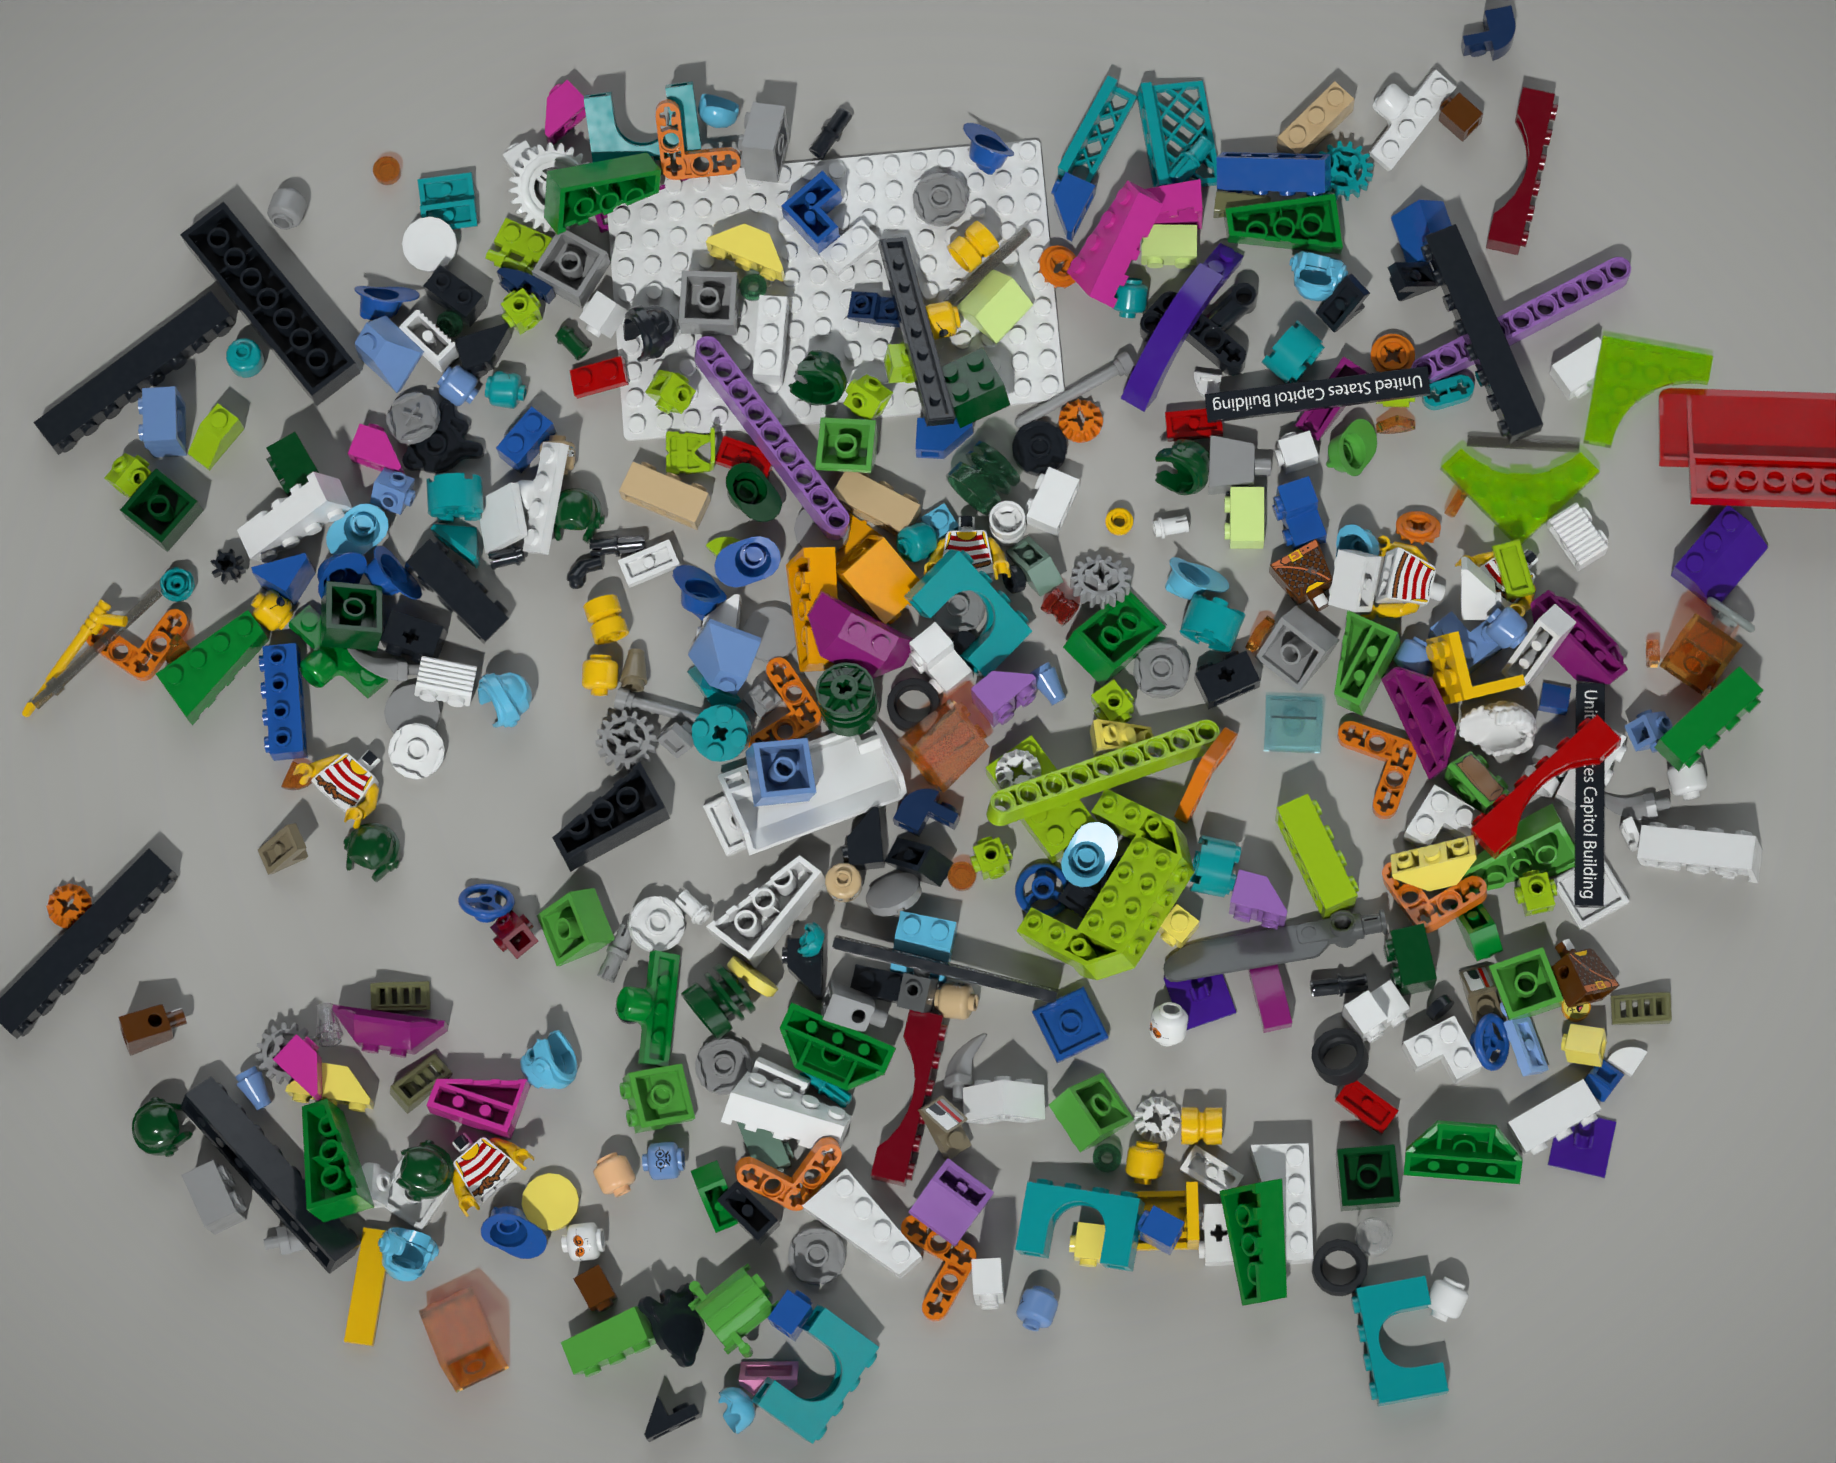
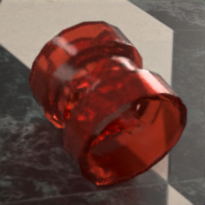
M1057 587L1045 599L1041 610L1046 614H1053L1056 622L1061 626H1065L1075 615L1080 604L1074 599L1069 600L1065 598V593Z

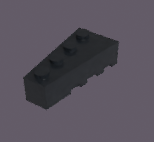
M429 539L406 561L404 568L410 574L415 571L418 574L417 578L428 591L435 592L440 603L450 612L454 611L457 614V619L485 644L509 620L506 616L508 610L498 600L493 603L486 594L489 591L478 580L473 582L466 575L469 572L467 568L458 560L454 563L447 556L449 553L448 549L440 541L437 540L434 543Z
M640 761L632 767L633 770L628 775L613 784L614 787L605 795L599 796L593 801L589 809L583 814L577 815L552 837L570 872L670 819L665 805Z

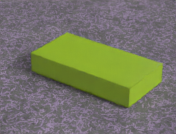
M1520 539L1492 546V552L1507 601L1535 594V588Z

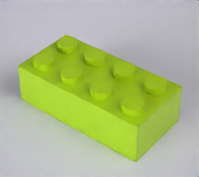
M1032 735L1008 751L1011 752L1015 749L1029 751L1030 754L1037 758L1040 764L1041 776L1057 771V768ZM1003 755L985 767L987 777L998 791L1003 788H1001L996 779V766ZM1023 762L1017 768L1009 767L1014 773L1013 782L1019 775H1026L1023 771ZM1047 788L1050 792L1057 793V790L1054 788ZM1021 797V798H1022L1023 800H1025V801H1028V802H1031V801H1032V800H1031L1030 798H1028V797ZM1080 799L1020 820L1052 864L1063 857L1073 836L1081 826L1089 822H1096Z
M1305 794L1278 806L1275 821L1324 920L1329 919L1337 911H1347L1354 908L1359 888L1354 877H1348L1345 871L1347 863L1340 850L1335 851L1332 843L1335 839L1329 825L1323 826L1320 818L1322 811L1317 800L1311 801L1309 794Z

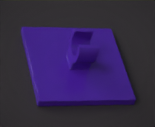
M1223 974L1180 982H1170L1166 977L1163 978L1171 1002L1180 1005L1188 1015L1187 1030L1237 1013Z
M1598 1118L1585 1127L1581 1123L1572 1127L1573 1133L1560 1141L1556 1137L1553 1138L1548 1165L1605 1178L1616 1122Z

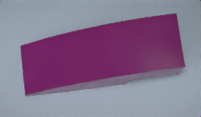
M1343 356L1329 379L1369 374V372ZM1346 406L1304 411L1295 426L1304 432L1310 431L1311 436L1319 441Z
M1278 965L1249 969L1248 973L1263 1033L1292 1027V1019Z

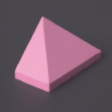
M799 1361L741 1362L739 1385L752 1395H755L766 1378L769 1377L790 1391L798 1384Z

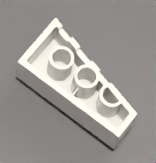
M312 472L307 476L308 483L303 486L296 484L290 489L292 495L278 498L271 503V511H261L237 529L249 558L263 563L272 561L278 556L277 553L297 546L300 543L299 540L303 537L314 535L320 532L322 526L328 522H334L343 518L344 513L350 510L352 506L340 480Z
M1651 822L1650 826L1641 825L1637 859L1644 866L1676 871L1681 870V866H1686L1687 871L1695 874L1705 875L1709 873V870H1712L1716 874L1722 875V878L1734 880L1735 876L1744 875L1749 876L1748 882L1758 883L1763 850L1757 837L1752 836L1753 833L1738 830L1735 831V834L1724 833V830L1719 828H1707L1706 831H1699L1689 825L1668 828L1664 823Z
M800 855L770 877L771 880L763 886L757 887L749 893L750 896L737 906L733 905L716 922L712 921L706 926L713 937L754 968L759 965L825 884V877L822 872Z
M747 1072L730 1093L721 1122L731 1125L732 1120L745 1124L744 1129L753 1132H756L757 1128L768 1130L773 1134V1138L780 1140L798 1139V1145L812 1149L824 1137L834 1138L841 1147L852 1115L845 1113L840 1107L823 1104L814 1096L799 1094L785 1084H776L766 1080L759 1073ZM831 1148L829 1151L823 1150L822 1152L832 1154L833 1149Z
M1309 1143L1250 1145V1154L1257 1172L1258 1181L1264 1182L1282 1178L1286 1264H1312L1314 1257Z
M847 1169L842 1171L802 1205L805 1212L819 1220L826 1227L836 1232L900 1279L922 1261V1256Z

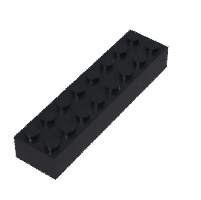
M224 201L180 234L188 249L316 406L361 373L356 362Z

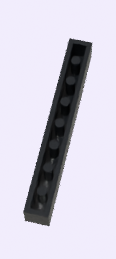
M1454 224L1426 235L1423 246H1421L1422 255L1426 262H1431L1434 269L1432 271L1434 283L1437 287L1441 286L1445 294L1442 297L1446 310L1448 312L1452 311L1455 317V321H1453L1455 331L1459 337L1463 336L1466 346H1464L1466 356L1470 362L1474 361L1477 368V371H1475L1476 379L1480 387L1485 386L1489 395L1486 396V401L1491 412L1495 411L1499 418L1497 426L1501 436H1506L1510 444L1540 432L1543 427L1542 419L1457 225Z
M212 291L208 292L33 423L58 455L62 452L70 451L75 447L78 440L93 434L106 419H113L121 412V408L129 402L134 403L138 398H141L142 388L159 385L172 370L182 368L187 363V359L195 353H202L214 339L228 334L235 324L232 317Z
M148 848L0 998V1024L16 1039L27 1035L33 1029L34 1022L41 1015L45 1016L53 1009L55 1005L53 1002L61 994L64 996L69 993L75 985L74 981L81 974L85 975L91 971L95 965L94 961L101 954H107L114 947V941L121 934L128 933L134 927V920L141 913L146 914L155 905L154 900L161 893L165 894L175 885L174 880L178 877L173 870Z
M209 1077L185 1094L180 1108L329 1274L355 1256L361 1244L356 1233L352 1229L347 1228L340 1218L323 1222L307 1211L306 1185L300 1171L295 1166L289 1164L279 1147L271 1144L265 1137L262 1128L254 1124L246 1116L243 1107L235 1103L228 1096L227 1090L222 1084Z

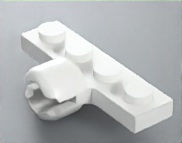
M1434 70L1413 96L1407 95L1396 84H1391L1384 88L1375 99L1373 109L1387 121L1388 128L1368 152L1370 157L1385 170H1392L1437 113L1441 104L1455 90L1456 86L1437 70Z
M543 442L536 478L534 480H520L516 482L519 483L523 511L529 514L527 524L528 536L524 538V552L549 555L569 445Z

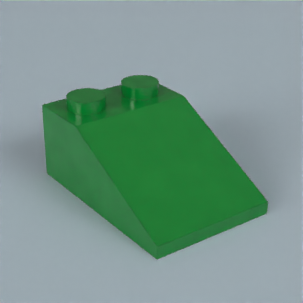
M1130 591L1129 595H1125L1123 603L1116 600L1115 607L1110 606L1108 603L1104 609H1100L1074 630L1063 648L1103 687L1165 630L1166 626Z

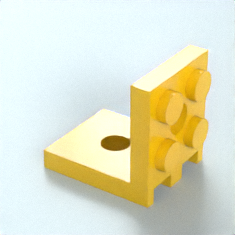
M1459 631L1426 639V654L1432 662L1434 670L1433 680L1445 705L1526 685L1522 674L1472 686Z
M1186 1182L1184 1191L1132 1192L1138 1194L1137 1198H1140L1145 1203L1144 1211L1150 1212L1154 1205L1185 1222L1184 1231L1174 1250L1199 1249L1198 1182ZM1140 1239L1138 1240L1137 1251L1159 1250Z

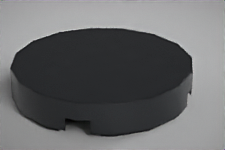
M1032 421L1022 426L1015 435L1012 442L1013 458L1019 468L1025 473L1034 476H1040L1041 473L1046 474L1048 467L1058 470L1064 463L1067 455L1066 438L1062 430L1057 426L1055 427L1046 421Z

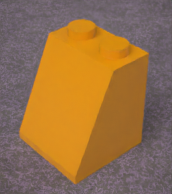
M868 535L836 564L837 581L876 620L884 624H892L902 615L900 611L905 606H911L904 596L919 581V578L884 537Z

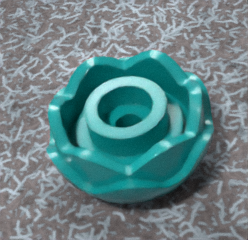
M179 567L167 571L160 579L161 593L165 598L173 602L186 600L191 596L195 587L192 574Z
M815 922L805 925L806 932L799 939L801 947L798 948L797 952L803 954L802 957L815 956L822 947L825 933Z

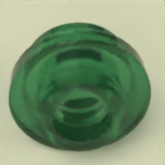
M748 274L740 282V293L749 301L759 300V295L766 294L767 283L759 274ZM757 285L759 288L757 291L751 292L749 287Z
M446 310L438 316L436 327L440 328L448 337H456L463 330V321L456 312Z
M1102 1144L1093 1153V1163L1102 1172H1113L1121 1164V1152L1113 1144ZM1104 1154H1110L1113 1160L1110 1163H1104L1101 1158Z

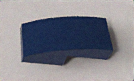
M499 268L497 271L500 280L499 285L508 293L512 291L518 292L523 288L525 291L527 290L528 294L533 293L539 302L542 299L547 304H550L556 297L553 287L535 276L509 268Z
M851 292L848 319L900 328L892 297H881L878 293Z

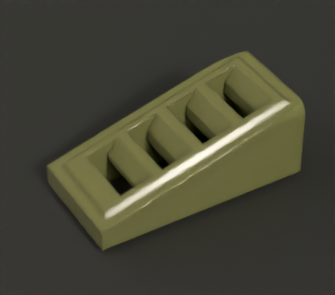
M1216 191L1213 218L1224 217L1225 208L1271 202V197Z
M429 981L370 983L371 1010L389 1013L431 1010ZM415 989H421V1004H416ZM404 990H409V1004H404ZM392 991H397L398 1004H393ZM380 992H385L386 1004H381Z
M1670 992L1615 995L1610 997L1612 1025L1670 1024L1672 1021ZM1626 1002V1017L1621 1018L1620 1003ZM1632 1002H1637V1017H1633ZM1644 1002H1649L1650 1016H1645ZM1656 1002H1661L1662 1015H1657Z
M433 1053L391 1085L390 1095L408 1114L430 1096L436 1079H449L453 1073ZM432 1065L440 1076L436 1078L428 1067ZM423 1073L431 1083L427 1085L419 1075ZM414 1081L420 1087L421 1090L417 1092V1090L410 1084L411 1082ZM405 1089L412 1097L409 1099L402 1090Z

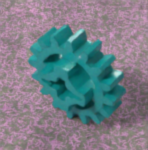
M1338 141L1337 148H1333L1332 145L1328 144L1327 153L1319 152V154H1331V187L1324 195L1332 192L1336 196V201L1340 195H1344L1345 200L1349 201L1350 194H1354L1358 198L1360 197V189L1368 190L1369 184L1367 182L1372 181L1373 174L1370 173L1373 171V163H1367L1370 155L1369 153L1361 154V145L1353 149L1351 141H1349L1347 147H1343L1342 142ZM1359 169H1361L1362 174L1359 180L1357 181L1355 174L1359 172Z

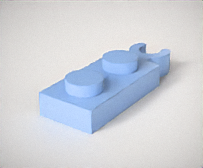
M1501 1002L1500 1009L1508 1019L1503 1003ZM1530 1017L1515 1020L1508 1019V1021L1504 1022L1507 1037L1511 1042L1522 1076L1541 1074L1549 1070Z

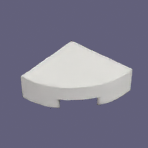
M1194 371L1195 387L1203 398H1205V394L1220 392L1222 375Z
M1629 817L1622 821L1619 829L1630 851L1634 852L1638 850L1640 835L1633 818Z
M1626 1047L1614 1052L1607 1061L1631 1077L1648 1052L1637 1047Z

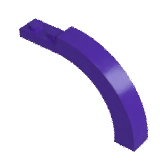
M1220 243L1203 264H1198L1169 305L1150 337L1121 396L1122 400L1143 412L1146 411L1157 397L1169 368L1194 324L1215 294L1239 267L1243 260V255Z

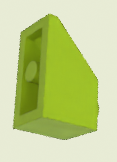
M217 403L200 423L188 455L210 471L244 430L242 423L236 416Z

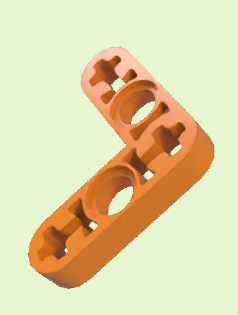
M668 99L658 103L655 117L661 168L663 174L668 179L680 180L729 175L738 171L741 165V157L739 152L732 147L685 151L679 105L675 101ZM664 107H670L671 111L676 112L671 115L672 126L661 129V126H666V116L660 115V113L664 112ZM668 133H674L678 136L679 142L675 146L670 147L665 145L663 137ZM664 152L675 153L676 163L682 165L678 167L677 172H672L671 168L666 167L671 164L670 154L664 155ZM727 154L731 155V159H736L730 167H727L725 162L717 163L718 169H713V155H717V161L725 160V155ZM697 157H705L709 161V166L705 170H698L694 167L693 162Z
M172 609L162 617L140 648H137L105 625H103L98 634L102 633L103 637L110 642L108 647L99 640L95 642L94 634L89 636L86 642L93 650L137 680L148 681L155 676L187 633L190 622L183 611ZM181 617L182 625L180 627L174 626L170 631L173 626L170 623L171 619L177 620ZM165 629L167 632L170 631V633L174 637L170 639V637L166 633L162 632V630ZM158 638H163L167 641L166 648L161 652H156L152 649L153 642ZM118 646H126L128 648V654L123 659L114 658L113 653ZM147 651H149V653L153 657L157 658L155 662L152 658L149 659V657L145 654ZM147 662L149 670L147 672L142 670L139 673L137 665Z
M776 657L770 660L766 666V673L769 681L790 712L753 735L748 747L757 741L768 742L771 740L768 735L771 732L775 741L801 739L821 724L822 716L819 707L790 663L784 658ZM777 665L780 668L786 667L783 671L788 682L784 685L778 674L772 675L775 672L774 667ZM789 688H799L802 691L801 698L796 701L789 700L786 697V692ZM804 703L810 714L816 713L813 716L814 721L812 723L808 720L802 721L805 717L800 706ZM782 725H789L793 728V734L787 739L780 738L777 734L778 728Z
M1355 721L1344 722L1339 727L1337 735L1341 746L1387 762L1373 799L1372 810L1378 818L1390 819L1397 812L1417 753L1409 740ZM1350 728L1354 729V735L1361 738L1363 737V732L1368 733L1365 738L1364 747L1359 746L1361 740L1358 738H1352L1351 741H1347L1343 731L1348 732ZM1374 737H1380L1384 740L1385 747L1381 751H1374L1370 748L1369 741ZM1403 747L1408 748V754L1412 756H1406L1403 768L1391 766L1392 762L1397 765L1400 754L1396 751H1402ZM1393 772L1400 774L1403 779L1402 784L1397 787L1390 786L1386 780L1388 774ZM1382 788L1389 793H1394L1389 802L1393 809L1388 808L1386 812H1382L1381 806L1377 804L1378 802L1383 803L1387 792H1382Z
M1225 727L1206 751L1174 815L1175 818L1186 824L1190 821L1212 774L1231 750L1238 733Z
M1391 862L1387 863L1382 870L1383 882L1413 926L1424 923L1426 933L1437 930L1478 906L1487 897L1486 882L1478 876L1467 877L1457 885L1428 899L1421 888L1404 882L1399 887L1398 881L1390 877L1392 872ZM1469 887L1479 888V894L1476 895L1474 892H1469ZM1406 892H1415L1418 895V899L1413 903L1405 902L1402 897ZM1460 892L1462 894V897L1465 896V903H1463L1461 895L1459 894ZM1447 899H1454L1458 902V906L1454 910H1445L1442 907V903ZM1434 907H1437V910L1441 917L1438 916L1437 912L1435 913ZM1420 916L1430 917L1431 922L1421 921Z
M824 1137L814 1145L792 1177L752 1157L740 1159L735 1165V1174L741 1185L789 1210L800 1211L803 1209L802 1205L818 1192L839 1163L842 1152L837 1140L831 1137ZM831 1148L833 1149L832 1154L827 1153L825 1156L823 1155V1150L829 1151ZM753 1168L754 1174L748 1172L744 1175L743 1170L749 1171ZM810 1169L820 1171L815 1179L810 1180L804 1177L805 1172ZM770 1179H778L780 1181L779 1186L775 1189L764 1187L765 1183ZM800 1192L801 1198L795 1197L793 1200L791 1199L792 1194L797 1195Z
M910 1215L902 1221L901 1233L913 1245L945 1262L922 1303L924 1316L933 1322L940 1321L948 1314L971 1274L972 1262H964L961 1265L959 1264L958 1256L951 1253L950 1259L945 1257L952 1247V1244L947 1242L946 1248L942 1251L932 1249L931 1240L938 1235L934 1231L929 1233L925 1244L920 1243L923 1240V1236L917 1233L909 1236V1229L906 1227L908 1224L920 1223L919 1229L924 1233H927L929 1228ZM962 1240L957 1243L956 1251L963 1254L967 1250L969 1251L970 1259H977L976 1251L972 1246ZM954 1275L957 1278L958 1285L954 1290L948 1291L942 1287L941 1281L944 1276ZM938 1289L943 1295L951 1298L948 1302L943 1298L940 1303V1308L943 1311L941 1313L935 1312L934 1315L929 1314L930 1308L927 1305L929 1302L934 1304L937 1301L939 1295L934 1294V1292Z

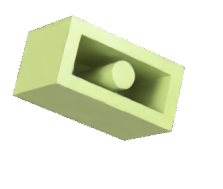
M1154 224L1148 237H1142L1141 265H1147L1149 268H1162L1163 265H1174L1179 269L1190 268L1191 265L1196 266L1197 225Z
M1230 487V496L1224 497V513H1230V523L1224 524V540H1230V549H1263L1264 487Z

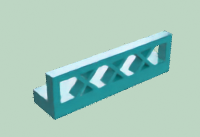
M1107 76L1058 166L1059 178L1062 179L1065 172L1072 175L1075 167L1087 164L1089 174L1085 181L1092 183L1137 100L1136 95L1118 87L1117 79ZM1115 95L1128 100L1124 109L1113 112L1111 101ZM1112 118L1113 130L1101 134L1098 128L1100 121ZM1099 141L1102 148L1100 154L1088 157L1086 152L1087 145Z

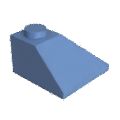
M387 316L367 322L355 341L358 357L396 393L401 391L424 353Z
M709 619L689 649L688 656L710 686L736 695L747 679L760 646L761 638Z

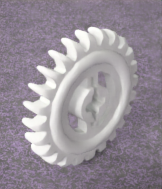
M549 142L547 143L546 151L541 145H537V154L532 150H527L526 153L529 160L519 157L518 161L522 164V168H512L518 174V177L509 178V181L515 183L516 187L509 189L508 192L517 194V197L511 200L510 203H520L521 205L516 210V214L526 212L523 222L534 219L533 229L538 228L543 223V232H548L550 225L544 218L545 205L536 197L534 191L535 180L539 182V194L545 199L547 175L543 172L544 169L551 167L561 169L582 165L583 154L580 153L574 157L573 147L564 152V145L562 143L558 144L555 150L553 144Z

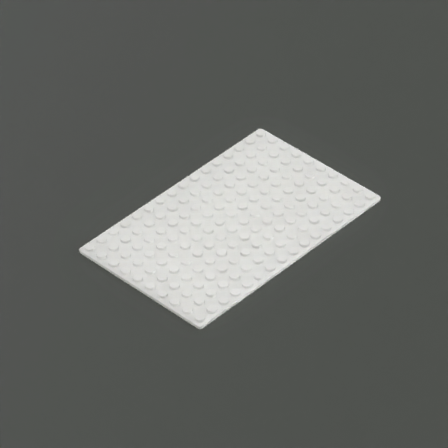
M1029 140L1005 143L1014 152V156H1008L1003 166L996 169L992 175L986 174L977 167L976 163L969 158L970 146L785 163L782 166L778 183L746 179L744 167L729 175L690 178L683 182L680 180H670L665 175H661L660 186L665 185V189L659 190V193L627 206L624 203L613 209L614 212L608 214L614 302L628 311L638 305H642L644 308L656 305L664 307L674 317L677 325V335L674 342L665 349L662 356L643 362H638L637 360L644 351L641 335L636 339L625 341L623 331L624 319L616 330L618 357L622 356L625 359L629 385L620 387L624 438L627 441L666 438L667 431L679 432V434H685V432L709 434L710 427H714L715 433L746 431L694 361L696 343L704 336H711L719 341L783 427L820 424L821 417L864 420V418L855 415L850 408L843 404L848 395L846 390L837 402L818 406L810 405L790 393L789 384H793L797 380L807 384L802 375L797 374V367L812 350L829 352L841 361V367L847 378L846 389L852 380H859L868 374L877 378L883 386L893 392L885 410L877 418L923 414L915 382L889 383L883 360L889 344L904 342L901 328L874 325L847 318L852 291L878 293L881 297H892L879 246L876 245L837 277L820 258V255L783 217L781 205L822 170L841 189L842 202L827 214L838 226L840 236L862 219L879 240L907 238L925 306L943 301H949L952 306H958L992 269L1012 277L1033 303V307L997 344L993 343L959 313L961 328H957L956 335L934 340L941 366L983 347L1005 385L1010 406L1045 403L1064 392L1055 290L1051 283L1044 282L1045 278L1042 273H1038L1040 269L1038 260L1042 252L1050 247L1040 142ZM931 173H949V175L961 180L966 188L968 203L965 213L958 221L949 226L937 227L929 225L921 220L914 210V189L923 177ZM974 221H979L995 237L999 248L987 258L981 256L982 263L969 273L953 259L947 246L958 236L965 237V230ZM744 223L769 233L784 269V281L782 282L777 279L769 281L763 278L760 272L752 269L745 271L737 267L735 262L726 258L724 261L712 257L707 249V238ZM682 270L737 272L740 283L737 336L681 334L679 309ZM759 295L787 296L789 315L782 386L757 385L754 382L753 363ZM709 350L701 352L705 356L713 355ZM658 370L679 373L689 380L688 385L696 390L691 399V404L682 414L675 412L666 414L655 406L657 402L645 393ZM725 371L717 373L721 377L729 376ZM736 392L733 394L736 398L745 397V395L740 392ZM758 414L749 415V417L754 420L762 418Z

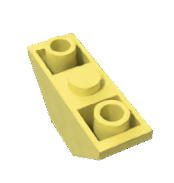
M744 223L707 238V249L712 257L724 261L726 258L735 262L737 267L745 271L752 269L760 272V275L769 281H775V279L784 281V269L769 233Z
M1101 719L1093 720L1090 728L1094 757L1154 737L1151 727Z
M1471 835L1392 854V876L1396 880L1426 891L1457 885L1477 859L1475 837Z
M322 1063L321 1100L328 1099L336 1106L337 1104L349 1105L348 1109L356 1112H365L366 1108L374 1109V1102L349 1067ZM295 1080L286 1086L285 1092L289 1096H293L292 1100L295 1102L309 1103L310 1099L316 1100Z

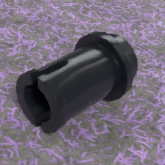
M512 544V548L488 553L489 559L496 560L490 562L492 570L512 564L520 566L521 562L525 561L521 545L516 546V544Z

